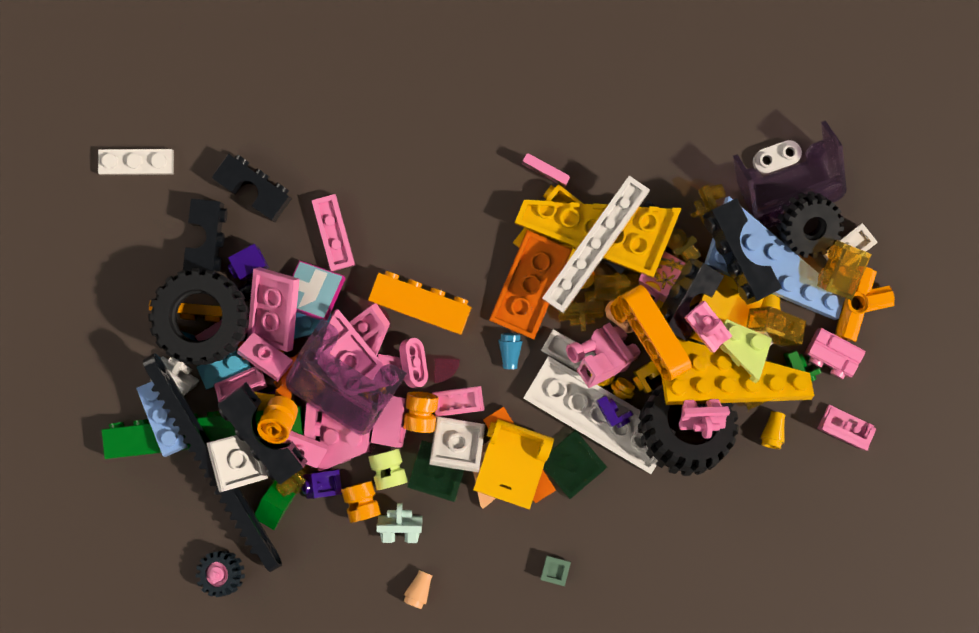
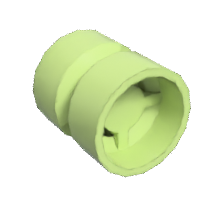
M399 449L368 457L371 470L376 471L374 481L377 490L387 489L408 482L405 469L400 468V464L403 461ZM390 468L391 475H388L386 469Z

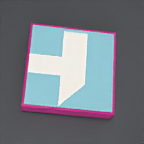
M299 260L292 276L299 278L296 312L327 322L344 284L345 277Z

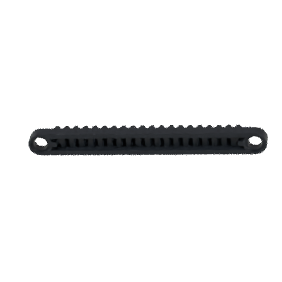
M156 353L143 359L144 368L154 383L151 390L160 393L157 400H164L165 403L162 408L170 410L167 415L168 418H175L173 426H180L181 429L178 434L186 436L183 443L191 444L188 451L196 453L193 458L194 461H201L199 469H206L204 477L211 478L209 485L217 487L214 494L221 495L222 497L219 502L227 504L224 509L225 512H232L230 520H237L234 527L242 529L241 537H247L245 545H252L250 553L257 554L269 572L281 567L282 561L277 550L239 487L219 492L207 443L211 441L163 361Z

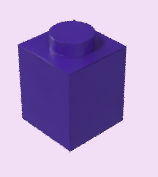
M256 244L228 257L231 263L228 265L234 278L238 277L242 281L253 276L254 268H269Z

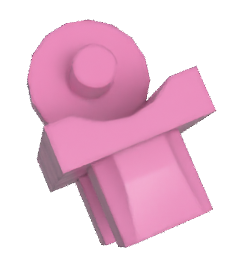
M702 301L684 317L707 348L713 353L721 344L732 337L721 319L716 316L706 301Z
M719 399L706 401L705 407H698L697 402L694 400H685L682 405V415L679 422L680 430L701 431L704 439L711 438L712 431H720V429L725 428L726 418L730 414L729 407H722Z

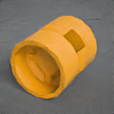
M408 392L406 408L409 412L404 414L403 428L420 433L434 432L436 416L432 413L438 408L439 397L427 392Z
M284 396L270 398L257 426L258 434L262 439L274 444L283 443L288 439L298 415V408L294 401Z
M372 481L341 489L344 503L349 504L347 514L350 523L381 515L378 501L373 500L375 490Z

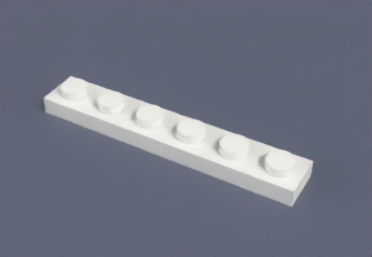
M628 176L542 298L544 301L561 313L566 311L646 198L650 189L631 176Z

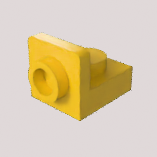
M650 361L633 371L636 377L632 379L639 391L644 390L645 393H649L652 390L645 378L648 376L651 380L660 375L653 361Z

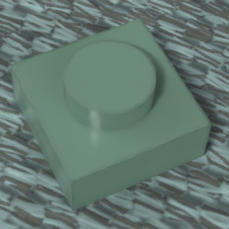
M546 555L540 580L565 586L571 561Z

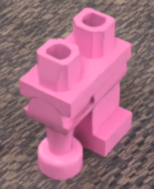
M611 323L605 324L603 328L596 329L588 341L582 344L573 342L567 345L566 352L571 362L578 363L582 361L577 372L588 388L620 372L626 371L631 362L640 355L641 352L636 344L628 346L624 344L623 341L628 335L619 326L613 327ZM593 351H594V353L596 354L595 356H592V354H591V355L585 357V354L590 353V352H593ZM587 370L592 374L591 377L588 376Z

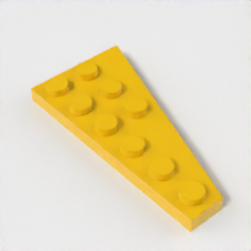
M524 200L515 224L578 248L609 204ZM638 207L602 259L654 278L681 208Z
M680 338L677 339L688 355L692 368L671 381H666L661 376L666 405H683L685 400H694L697 404H706V401L710 399H719L720 403L812 400L814 397L809 372L765 361L760 380L754 383L749 379L751 375L741 365L738 367L731 360L730 355L724 353L722 349H717L713 353L706 345L685 341Z

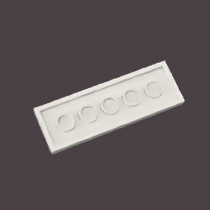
M548 356L523 399L649 474H652L658 460L654 456L652 458L648 457L646 454L647 446L643 447L639 440L643 433H638V424L641 421L639 419L640 410L598 385L588 388L578 373ZM603 396H607L608 400L612 398L619 409L616 412L617 416L629 410L632 411L633 416L629 417L631 422L618 429L616 425L609 427L595 400Z

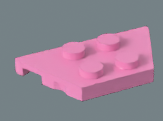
M336 309L313 357L314 361L344 397L398 384L396 379L343 314Z
M333 382L323 396L320 442L328 445V450L318 466V471H326L333 466L368 453L370 448L373 402L360 395L344 397Z

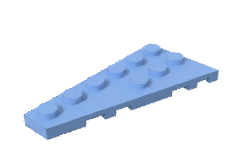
M730 196L726 197L724 204L733 199ZM742 208L748 221L741 231V248L746 257L753 263L772 267L782 289L772 294L830 319H839L845 295ZM712 238L705 264L717 272L731 277L727 271V264L723 256L718 253L715 246L716 242Z

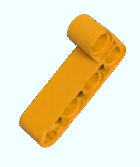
M639 285L627 291L611 303L610 311L613 318L620 324L626 321L629 322L659 373L666 381H671L691 370L692 366L688 355L644 286Z

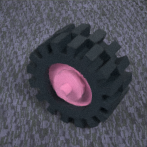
M229 551L209 553L200 560L202 564L197 565L196 569L200 570V573H196V578L200 577L201 580L197 584L198 586H203L201 590L204 593L209 592L208 595L211 597L230 595L238 590L237 587L243 584L240 579L245 578V574H241V570H245L244 565H239L242 561L240 558H235L236 554L229 553Z

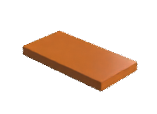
M527 230L489 321L535 339L549 306L542 298L567 264L573 249Z

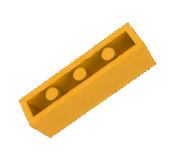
M385 271V274L378 273L368 301L462 335L472 309L471 306L467 305L468 300L457 296L454 297V300L444 297L445 292L435 288H431V291L421 288V283L408 279V282L405 283L398 280L399 275L389 271Z

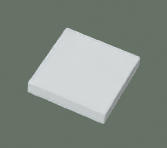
M437 416L429 464L479 472L485 424Z
M237 435L207 443L219 492L268 478L263 463L257 461L252 456L249 445L246 441L240 440Z

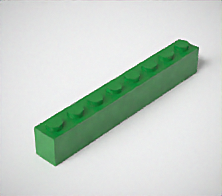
M300 406L297 407L298 415L291 431L304 436L303 409ZM219 411L207 412V417L198 418V415L195 414L211 442L236 435L235 427L230 421H226ZM259 411L256 414L257 426L264 411ZM148 419L133 421L134 426L124 427V422L109 424V429H102L104 458L111 459L161 453ZM187 443L188 448H185L183 450H188L191 444Z

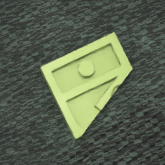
M726 319L723 325L732 337L719 347L724 353L730 355L731 360L738 367L741 365L751 375L749 379L752 382L757 383L760 380L772 338Z

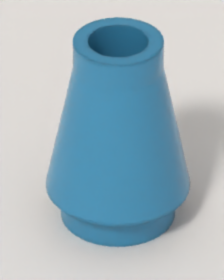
M501 334V339L498 341L503 369H517L523 342L520 339L521 334Z

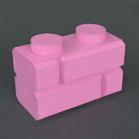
M818 328L804 355L810 357L808 362L819 368L825 365L831 369L830 373L844 379V377H853L866 351L823 328Z

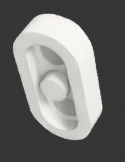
M787 140L761 149L753 158V166L761 174H769L789 167L800 160L802 155L801 147L795 141ZM787 148L793 150L792 157L786 155ZM763 157L770 158L771 162L769 165L763 163Z

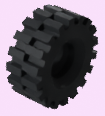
M808 191L807 195L803 192L799 193L798 199L791 197L789 199L791 204L789 206L784 204L782 206L784 213H779L777 217L781 221V223H776V228L780 231L778 232L779 238L794 253L800 254L802 257L808 258V255H810L812 258L818 257V252L825 255L827 253L826 248L833 249L835 247L833 244L834 240L839 241L841 239V236L838 234L839 231L843 232L844 226L840 224V222H844L843 216L839 214L841 210L836 204L820 193L815 194ZM813 217H817L819 219L817 228L809 234L804 233L803 230L806 222Z

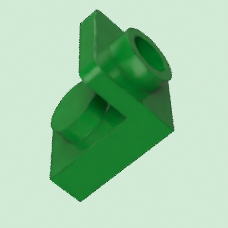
M790 351L783 354L788 367L805 371L804 368L807 367V364L801 353L798 354L797 351ZM820 368L805 371L810 373L811 381L817 379L815 375L822 373Z

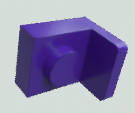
M603 396L595 400L609 427L616 425L618 429L631 422L629 417L633 416L632 411L629 410L617 416L616 412L619 409L612 398L608 400L607 396Z
M339 470L303 475L304 480H302L301 487L307 499L342 494Z

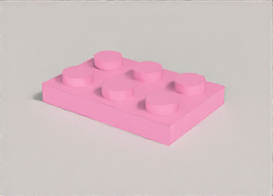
M261 267L253 269L247 339L254 332L276 349L285 352L293 350L299 278Z

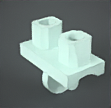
M397 503V510H387V515H378L377 532H380L382 543L395 542V533H405V542L417 543L419 533H422L423 516H412V510H403V503Z

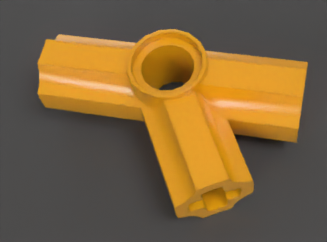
M856 265L854 267L834 335L846 341L856 342L864 313L894 306L895 297L890 285L872 289L877 271L865 266ZM853 297L858 299L860 303L858 310H855L851 305Z

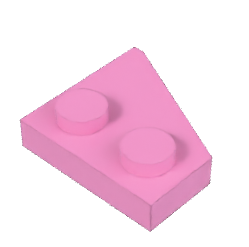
M375 303L349 323L377 356L390 323Z

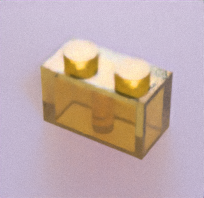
M836 240L835 244L829 249L825 268L818 275L819 282L817 286L852 300L872 254Z
M770 306L749 309L746 327L772 338L771 342L780 346L802 345L806 320Z

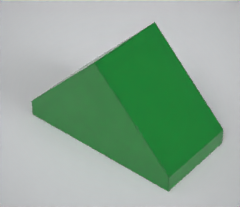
M275 480L263 496L255 512L259 522L275 530L300 487L288 480L279 485Z

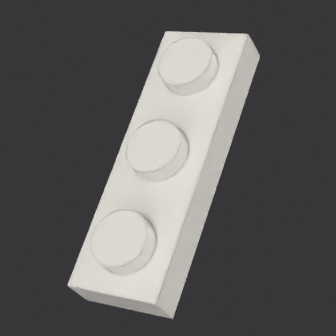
M98 150V174L174 175V150Z

